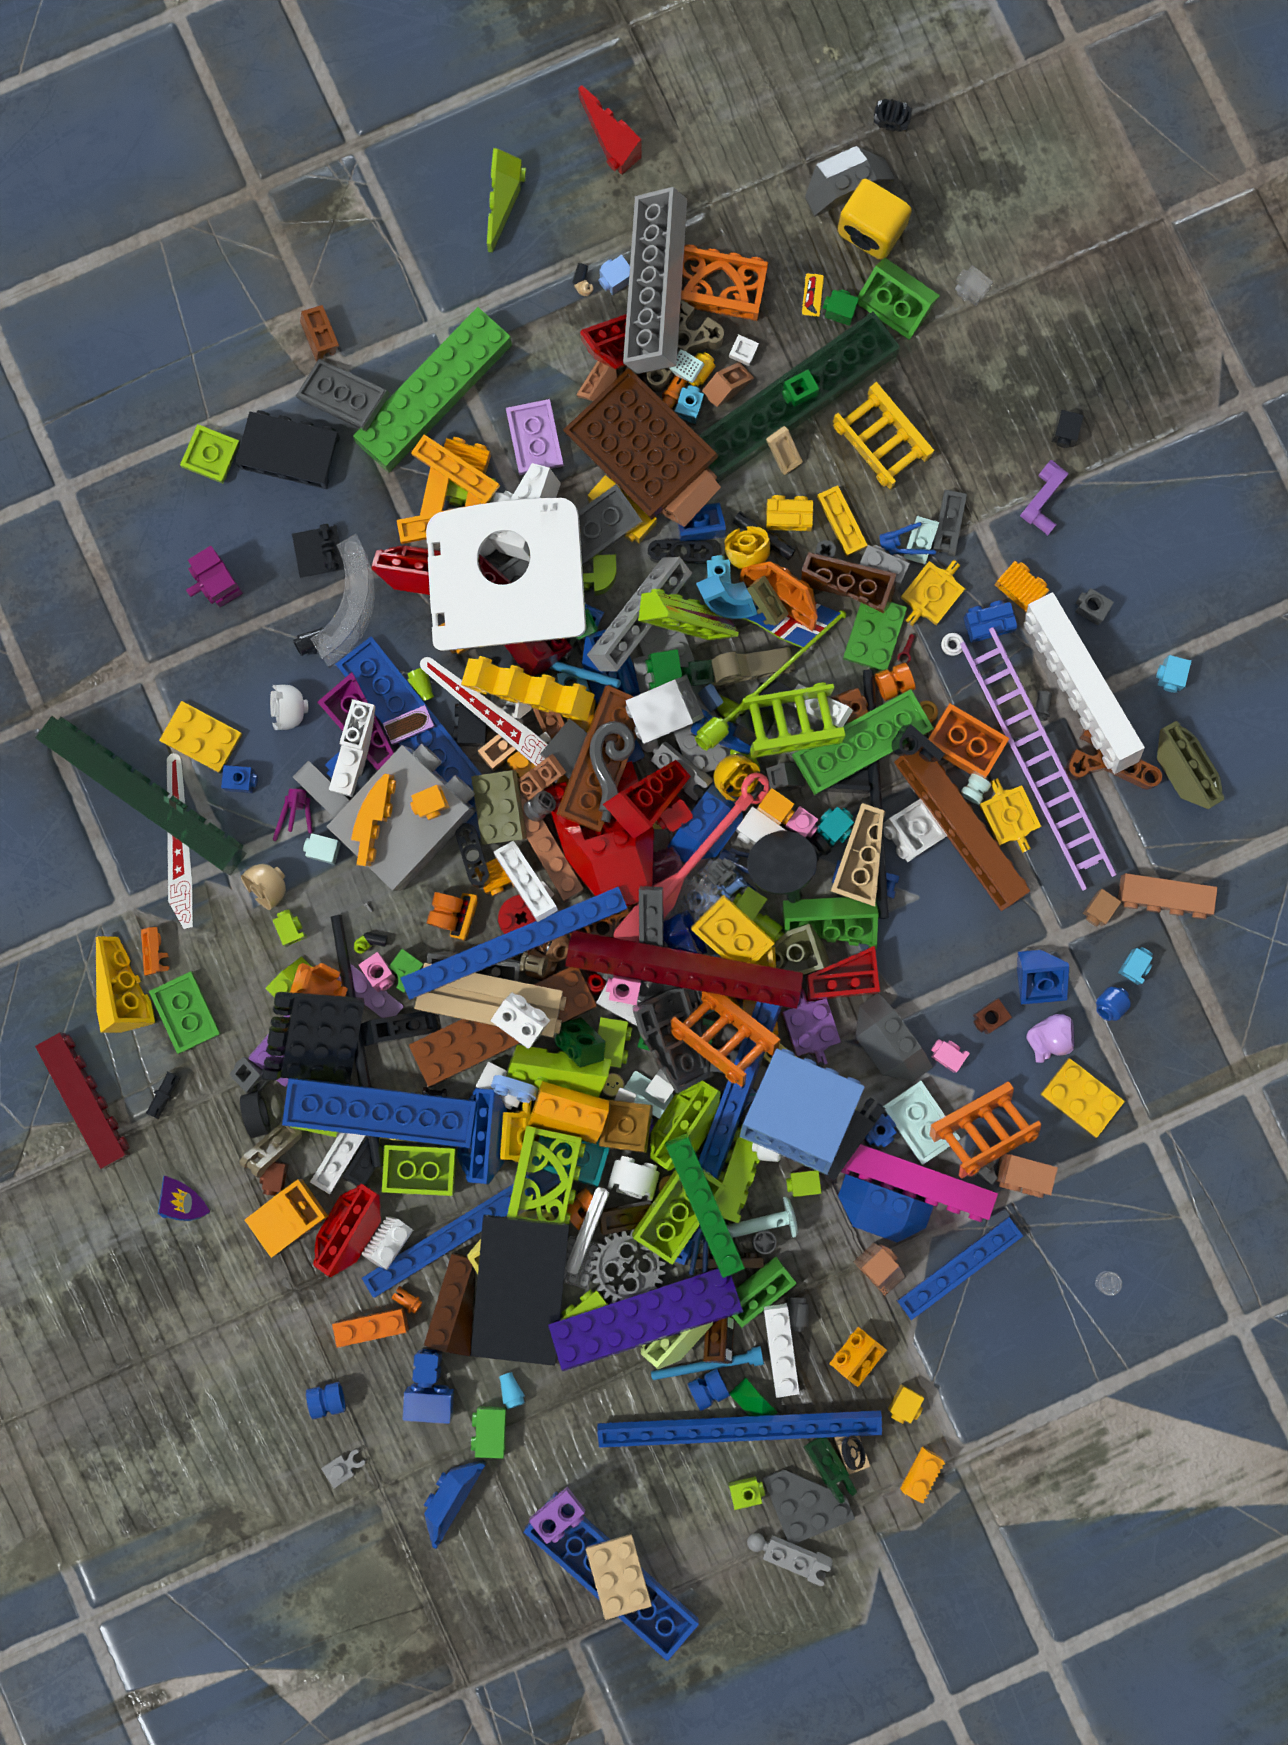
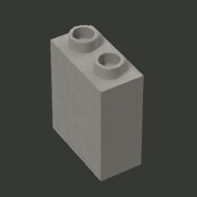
M421 744L415 751L410 747L401 745L326 826L358 857L360 841L351 840L362 803L375 783L384 774L394 775L396 790L394 794H391L390 803L393 805L391 817L387 818V822L378 821L377 823L380 826V833L378 839H375L374 842L376 858L374 862H371V867L368 866L393 891H403L455 835V831L476 812V809L468 803L475 795L474 791L456 775L449 782H446L435 771L442 761L424 744ZM434 785H440L450 808L440 811L441 816L432 820L415 815L410 805V802L413 801L411 795Z

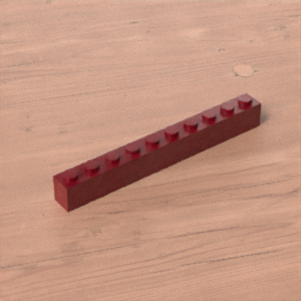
M579 931L571 933L565 965L795 1009L798 1006L803 973Z

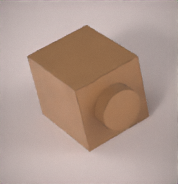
M1100 889L1096 892L1083 914L1087 916L1086 920L1096 927L1098 925L1104 926L1121 901L1105 890Z

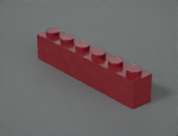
M58 1033L36 1045L35 1047L99 1168L105 1169L129 1156L128 1149H130V1146L124 1136L120 1137L117 1131L119 1125L113 1116H109L106 1110L108 1108L106 1100L103 1096H99L95 1090L97 1084L91 1075H87L84 1069L87 1067L81 1055L77 1056L74 1050L76 1045L72 1037L66 1035V1033Z

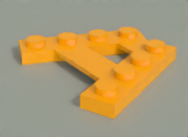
M423 435L411 454L430 467L420 516L396 520L401 544L427 539L426 530L428 522L435 514L444 512L443 508L449 480L468 492L465 507L489 503L500 487L499 483L426 435Z

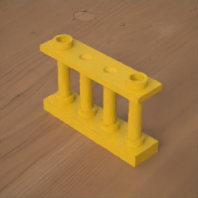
M876 382L869 387L868 400L843 419L839 413L834 415L833 427L838 434H843L875 471L879 483L891 490L896 482L893 478L916 458H922L926 462L932 457L934 449ZM878 406L883 412V417L858 436L850 425L871 408ZM887 424H893L897 429V434L872 453L864 443ZM907 441L912 446V451L886 470L879 462V459L900 442Z

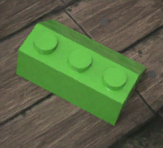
M884 258L875 266L858 295L857 304L910 340L928 316L940 295L887 258Z

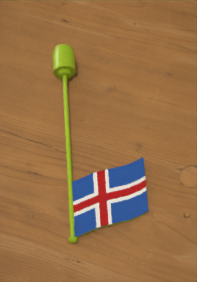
M754 602V605H755V608H756V611H757L759 608H758V606L756 605V603ZM815 602L818 619L813 631L789 615L776 626L764 624L763 621L766 617L763 613L741 618L760 626L783 641L802 648L752 694H759L841 618H846V612L843 610L837 612ZM740 705L725 719L712 717L697 731V735L694 738L703 750L713 749L729 734L727 722L741 711Z

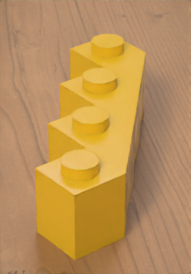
M479 656L478 659H468L461 682L462 686L485 695L487 693L496 695L500 699L513 703L527 704L531 708L544 712L559 713L565 718L587 721L595 694L586 691V686L576 683L573 684V687L563 686L555 682L554 677L542 674V677H532L523 673L524 669L518 666L511 665L510 668H500L492 664L491 659Z

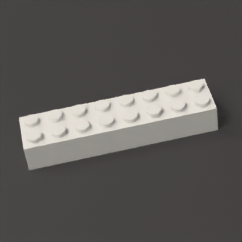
M1052 592L1028 604L1024 626L1027 632L1035 637V645L1038 651L1046 656V664L1049 670L1056 673L1060 689L1063 692L1066 691L1070 697L1068 701L1074 711L1077 710L1081 716L1080 722L1082 727L1091 733V741L1094 747L1102 752V759L1107 769H1112L1113 773L1116 774L1138 763L1145 747L1054 593Z

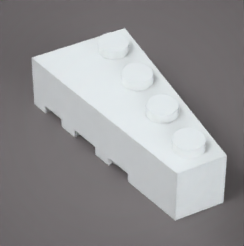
M532 463L510 500L556 498L561 483L550 468ZM501 531L488 538L500 553L530 562V549L526 540L521 535L511 531Z

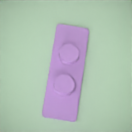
M351 965L356 997L364 998L365 1005L381 1018L397 1016L403 1005L386 991L381 990L377 992L367 977Z

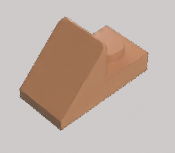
M532 708L542 732H547L550 738L553 739L564 725L561 715L551 711L548 713Z

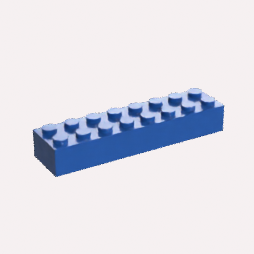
M555 1491V1493L549 1498V1500L545 1504H547L559 1493ZM565 1504L561 1507L565 1515H571L575 1512L571 1504ZM582 1515L584 1519L573 1528L570 1525L564 1530L565 1535L555 1543L550 1541L548 1544L545 1543L529 1522L525 1526L524 1533L600 1601L586 1547L610 1539L584 1515ZM547 1519L542 1523L546 1530H553L556 1527L555 1522L551 1519ZM642 1568L652 1606L617 1617L668 1661L699 1625V1620L696 1615Z

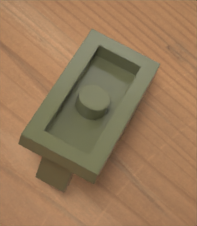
M766 576L758 578L747 588L759 608L757 613H763L766 617L763 621L764 624L776 626L789 614Z

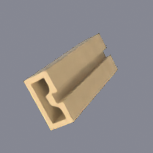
M424 963L423 968L430 966L432 964ZM474 973L417 997L414 1009L497 1026L491 1022V1019L503 1001L513 992L524 997L533 1008L540 1009L545 1013L550 1021L541 1035L554 1038L555 1033L559 1034L562 1020H559L558 1016L560 1010L564 1011L567 997L563 996V991Z

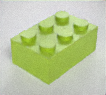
M385 1145L382 1192L455 1195L457 1148Z

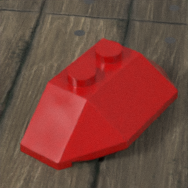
M627 314L580 331L581 341L593 358L613 369L626 366L623 363Z
M402 545L388 548L384 551L382 549L376 550L371 569L394 590L430 595L428 549ZM434 550V556L441 555V551Z
M364 1184L358 1185L357 1188L349 1190L338 1198L328 1215L329 1217H327L316 1235L313 1266L328 1277H333L358 1261L381 1222L380 1195Z

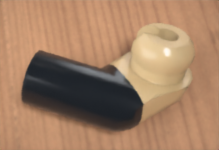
M578 263L572 283L580 295L588 296L593 292V285L589 284L585 278L588 266Z

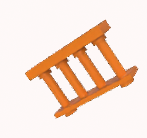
M702 991L701 1000L703 1003L683 1023L674 1017L671 1020V1032L676 1039L683 1040L721 1070L730 1082L737 1083L743 1087L746 1081V1073L744 1071L762 1052H768L773 1056L776 1048L779 1049L780 1039L725 995ZM709 1009L715 1010L721 1017L701 1037L690 1029ZM727 1023H731L738 1029V1032L717 1051L708 1042ZM749 1037L756 1043V1046L735 1065L726 1056L744 1038Z
M1009 1081L931 1124L929 1136L934 1142L940 1139L946 1140L963 1163L960 1165L959 1170L961 1179L967 1175H975L981 1167L1025 1142H1033L1039 1136L1041 1123L1037 1121L1029 1126L1012 1104L1014 1088ZM999 1106L1004 1107L1021 1131L1009 1136L992 1114V1110ZM979 1117L985 1118L1001 1142L990 1148L972 1124L973 1121ZM960 1128L965 1129L982 1153L970 1158L953 1135L954 1131Z

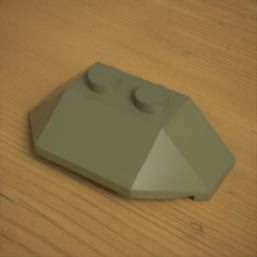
M1178 721L1162 728L1159 734L1157 760L1180 798L1206 809L1225 800L1222 794L1220 775L1196 736L1182 727Z

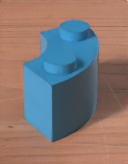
M716 574L696 583L706 605L715 614L731 619H741L757 615L753 599L744 582L736 584L726 583Z

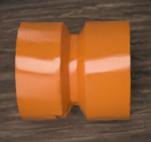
M905 662L893 666L892 671L885 669L874 674L877 687L884 701L897 697L899 692L903 694L910 689L912 691L916 689L912 673Z
M435 892L431 904L434 910L429 911L426 924L455 931L458 922L456 914L461 911L463 899Z
M586 1187L576 1195V1200L573 1204L568 1205L567 1213L571 1214V1223L579 1231L594 1196ZM580 1207L585 1210L581 1214L578 1212Z

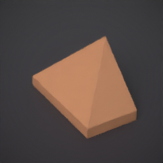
M597 361L578 391L577 396L594 401L617 379L616 369Z

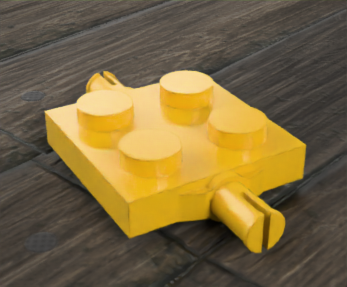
M952 560L946 570L938 568L930 561L926 564L901 596V599L913 609L912 613L905 620L907 623L910 622V625L913 626L920 616L927 618L935 625L940 622L965 590L953 577V574L960 567L959 563L956 564V561Z
M999 778L992 780L990 783L995 795L991 799L980 803L979 806L999 846L1009 841H1017L1022 853L1031 849L1026 836L1031 831L1041 827L1039 820L1022 785L1012 790H1003Z
M532 1101L530 1103L523 1102L522 1111L515 1113L503 1112L500 1159L513 1160L519 1163L526 1126L538 1128L528 1125L532 1114ZM535 1135V1141L538 1142L539 1136Z

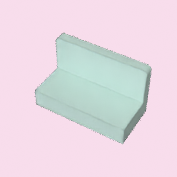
M634 1071L623 1089L636 1094L634 1103L652 1105V1114L660 1119L673 1098V1094L671 1093L663 1104L645 1091L651 1080L638 1071Z

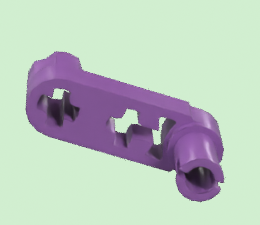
M1052 460L1048 462L1038 475L1047 483L1020 515L1030 525L1033 523L1047 536L1057 524L1042 514L1041 508L1069 474Z

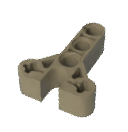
M681 300L678 340L685 339L688 341V344L685 346L678 345L677 354L680 350L691 354L707 348L710 350L719 349L724 339L723 328L707 317L698 330H689L686 326L694 316V307ZM715 334L718 335L717 337L710 339V336H714ZM670 367L648 371L647 385L652 391L659 392L667 386L674 373L670 370ZM660 375L663 379L660 382H654L651 377Z
M790 647L749 654L728 652L718 655L711 660V664H706L700 669L704 686L713 684L715 689L718 690L743 681L772 676L792 658V652ZM794 662L780 675L795 671Z

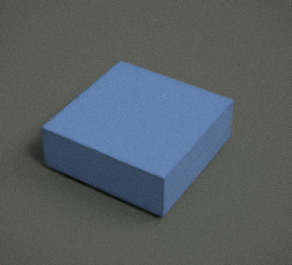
M713 684L707 685L698 693L709 712L717 709L723 703Z

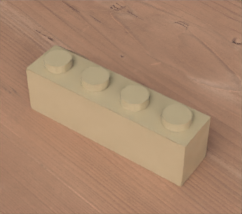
M864 803L861 804L831 889L832 892L875 906L883 819L885 816L884 810Z

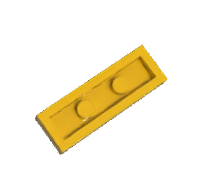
M837 485L818 494L817 498L846 557L867 548L868 545L839 486Z

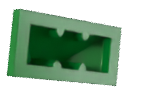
M746 1377L729 1392L730 1396L749 1416H772L778 1413Z

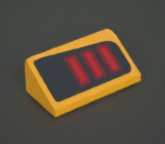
M462 893L460 898L463 899L460 913L456 914L458 918L456 930L450 932V937L466 941L479 898L474 894Z

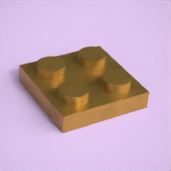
M608 1100L609 1112L601 1133L599 1146L646 1153L653 1106Z

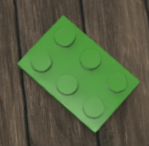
M891 602L890 607L883 614L860 603L843 659L878 671L888 669L907 607Z
M192 971L149 991L177 1054H181L221 1035Z

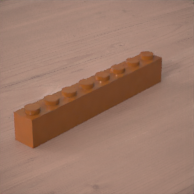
M919 751L912 755L900 756L894 761V764L918 797L922 799L947 834L951 843L1001 911L1030 892L1026 881L1019 876L1014 869L1013 863L1003 854L998 842L990 836L985 824L977 818L971 805L964 800L958 787L951 782L946 775L945 769L937 761L927 762L919 756Z

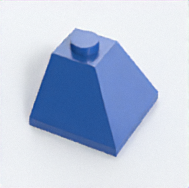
M1042 950L1018 952L1017 975L1021 1005L1067 1001L1069 963Z

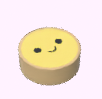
M610 1073L602 1090L606 1095L613 1097L617 1095L619 1088H624V1080L620 1075Z

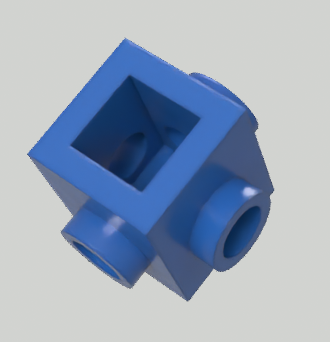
M882 1114L865 1137V1140L869 1145L874 1144L877 1147L880 1145L883 1147L887 1146L894 1140L893 1135L897 1133L894 1130L896 1124L889 1115L885 1117ZM880 1125L885 1129L882 1135L876 1132L877 1127Z

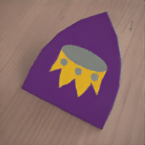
M163 1176L158 1214L162 1218L191 1221L200 1219L210 1213L205 1202L194 1190L176 1179Z

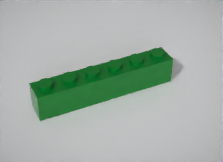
M686 1133L665 1142L722 1278L745 1269L688 1134Z

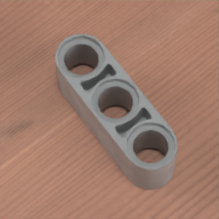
M309 761L293 776L333 817L350 801L343 794L331 792L329 790L331 782Z

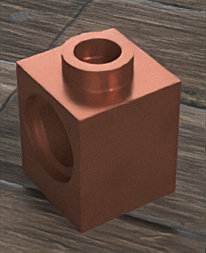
M998 998L975 1013L973 1017L976 1020L973 1023L981 1033L984 1031L986 1034H990L1011 1019L1012 1016ZM988 1011L993 1012L996 1016V1021L993 1024H989L985 1020V1014Z

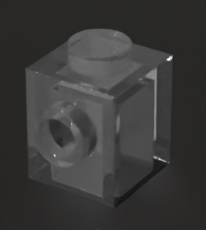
M972 265L968 271L964 269L956 278L958 283L955 290L963 300H969L977 306L990 290L993 281Z

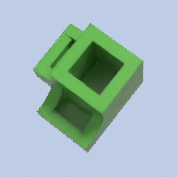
M401 949L388 967L398 976L399 982L396 988L407 994L401 977L422 969L424 964L404 949Z

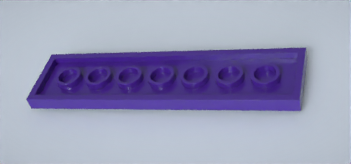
M719 1269L549 1324L548 1326L561 1370L566 1371L742 1313L743 1310L732 1276L729 1275L722 1278Z

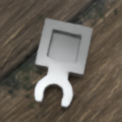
M359 1448L354 1449L349 1454L348 1459H345L343 1454H341L321 1468L333 1488L354 1476L353 1467L360 1468L366 1463V1459H363L361 1462L354 1460V1455L360 1451Z

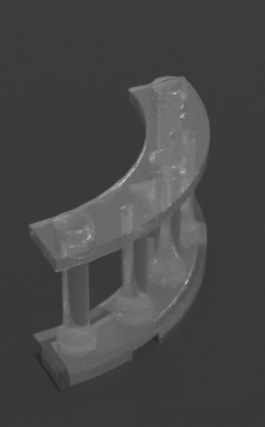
M357 534L336 545L341 554L345 569L343 598L329 624L311 638L315 648L329 669L349 654L358 640L362 638L373 611L375 598L373 571Z

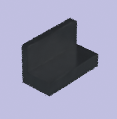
M860 770L823 790V792L868 794L871 788L869 786V771Z

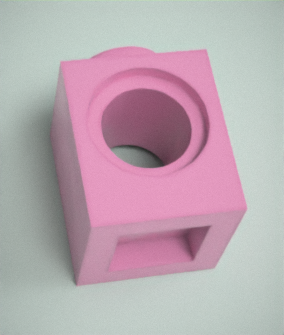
M378 952L359 964V967L377 992L392 987L393 982L397 980L392 970L388 968L389 966ZM378 970H384L380 978H375V973Z
M613 975V978H608L606 992H610L609 1000L637 1005L641 980ZM619 984H626L629 990L623 992L617 986Z

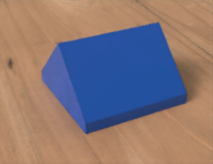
M720 503L705 504L685 527L677 523L680 541H702L725 537L726 525Z

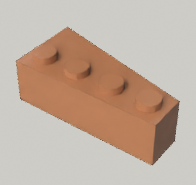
M872 1243L853 1261L884 1296L905 1278L900 1266L895 1262L898 1257L882 1244L878 1246Z

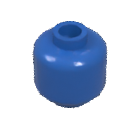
M1108 987L1096 1000L1097 1013L1107 1021L1119 1020L1131 1006L1128 992L1121 987Z

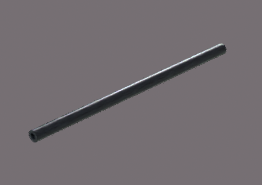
M868 669L863 670L864 697L868 703L867 711L870 712L876 708L874 670ZM878 760L868 766L869 786H871L870 805L882 810L880 762ZM882 829L876 894L878 919L889 918L884 829Z
M342 915L331 916L342 986L348 988L345 997H356ZM360 1026L355 1053L359 1086L371 1088ZM368 1136L373 1168L383 1166L384 1157L380 1137Z

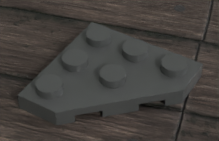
M785 1468L763 1477L787 1541L792 1544L855 1519L847 1497L844 1494L845 1502L839 1504L831 1489L801 1477Z

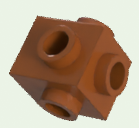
M859 688L849 689L831 697V699L847 705L853 710L846 723H850L868 713V703L865 697L861 695Z

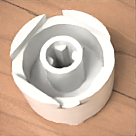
M621 1156L620 1160H615L607 1188L611 1190L615 1186L617 1187L616 1192L639 1199L647 1195V1200L652 1201L660 1175L656 1171L658 1166L650 1163H644L642 1166L634 1164V1159Z

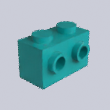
M838 806L834 810L829 808L819 820L821 824L818 826L816 833H819L831 848L838 841L843 843L851 835V827L854 824L851 820L853 816L845 808H842V810Z

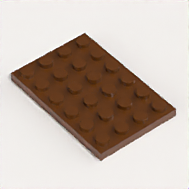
M629 368L563 429L565 434L651 520L719 457L700 436Z

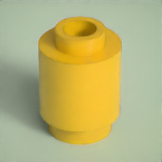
M705 352L703 354L697 353L695 358L704 363V366L693 383L687 381L692 386L698 387L700 384H703L715 368L713 357Z

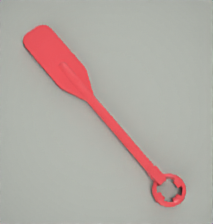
M756 772L749 774L742 783V795L734 803L735 806L679 872L652 886L663 887L664 918L675 906L686 876L742 811H745L750 804L761 803L770 790L769 781L765 775ZM754 778H757L764 785L763 791L757 795L756 799L747 792V787L751 785ZM639 902L616 928L613 935L614 938L639 943Z

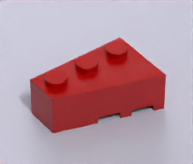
M875 946L806 977L808 1001L878 994L880 987Z

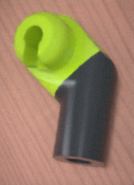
M366 932L355 941L354 950L362 954L373 945L385 947L388 936Z

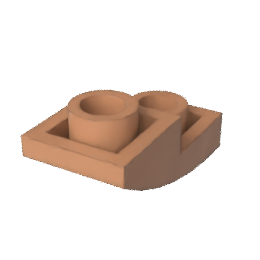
M551 754L518 779L519 790L527 800H530L538 792L543 791L564 775L566 771L556 757Z

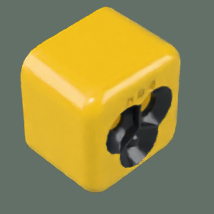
M862 179L841 211L838 233L842 238L873 257L884 259L889 255L907 227L912 209L905 201L868 179Z

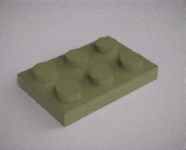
M516 770L471 776L482 845L526 839Z

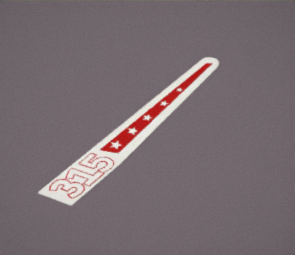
M425 657L421 660L420 667L424 672L535 766L545 759L540 753L548 744L530 729L480 693L462 686L461 679L432 658Z
M173 753L167 757L168 903L183 929L193 927L192 875L181 757Z

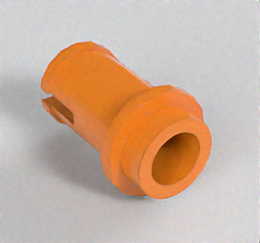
M399 1286L396 1291L403 1298L394 1293L391 1299L408 1309V1313L416 1314L423 1303L420 1301V1297H414Z

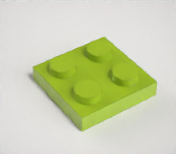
M197 424L180 466L223 484L240 446V441Z

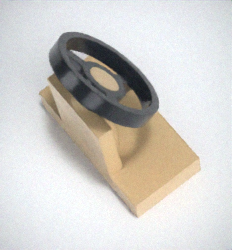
M859 1436L834 1437L849 1475L870 1467Z

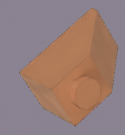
M738 362L717 372L702 391L708 400L718 407L730 401L754 377Z

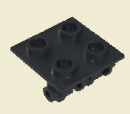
M321 524L319 529L292 534L300 578L345 569L337 525L329 527V524Z

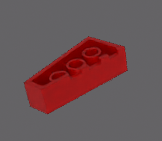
M674 760L603 803V805L634 839L653 826L691 776L677 760Z

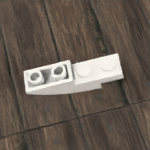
M352 699L339 743L342 746L329 786L331 792L353 797L358 777H362L370 745L375 714V705Z

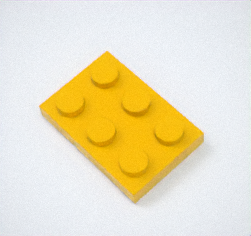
M181 701L159 741L221 774L223 766L229 760L242 733Z
M725 895L691 927L694 933L725 959L755 964L775 944L772 938Z
M1070 1058L1064 1062L1040 1094L1095 1138L1099 1136L1125 1102Z

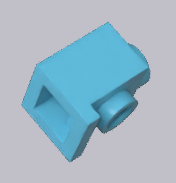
M688 386L687 389L682 388L675 409V413L683 421L693 424L697 423L704 399V393H700L701 390L698 387ZM686 400H693L694 403L688 404Z
M717 555L712 556L711 560H707V578L716 575L714 570L721 568L723 573L717 575L722 581L731 583L729 559L725 560V556Z
M1143 947L1132 949L1118 973L1137 985L1143 984L1144 979L1141 976H1146L1152 967L1150 961L1153 958V954Z

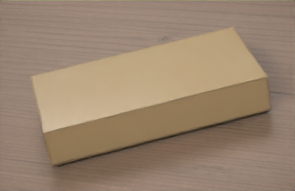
M785 426L766 438L780 471L784 475L803 463L790 432Z

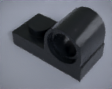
M911 724L902 726L892 741V750L898 756H908L919 751V756L923 760L936 762L940 761L945 755L944 752ZM904 739L909 742L908 750L903 748L902 742Z

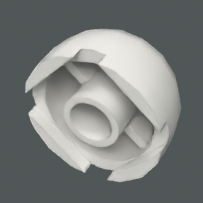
M273 685L272 687L276 691H271L270 709L271 717L275 716L277 723H273V727L275 730L293 729L301 723L304 713H308V701L303 700L301 692L291 685Z

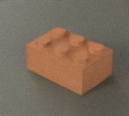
M1004 1154L999 1159L996 1171L998 1178L996 1181L1000 1182L999 1187L1018 1192L1023 1188L1022 1193L1043 1198L1044 1194L1051 1195L1058 1167Z

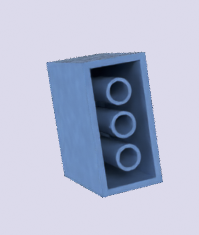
M776 1048L744 1120L740 1137L827 1175L865 1086L860 1085L861 1083L854 1078L848 1077L846 1079L839 1076V1073L831 1068L823 1069L816 1066L817 1064L810 1059L804 1058L802 1060L795 1057V1054L787 1049L779 1050Z

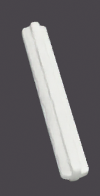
M598 1187L594 1193L565 1267L569 1273L577 1274L579 1272L609 1196V1192L605 1188Z

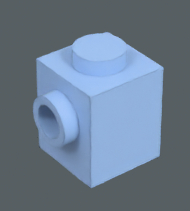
M622 255L613 261L611 259L606 261L601 266L599 282L605 291L609 290L614 295L629 285L630 266Z

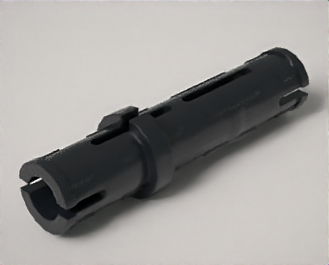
M739 511L732 522L744 531L747 530L748 526L760 527L766 530L770 539V551L774 550L788 561L797 549L780 538L781 535L769 531L742 511Z

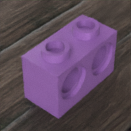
M566 1487L530 1517L529 1522L546 1544L550 1541L555 1543L565 1535L564 1530L571 1525L574 1528L584 1519L582 1515L585 1513V1509L570 1489ZM565 1504H571L575 1512L571 1515H565L561 1507ZM547 1519H551L555 1522L556 1527L553 1530H546L542 1523Z

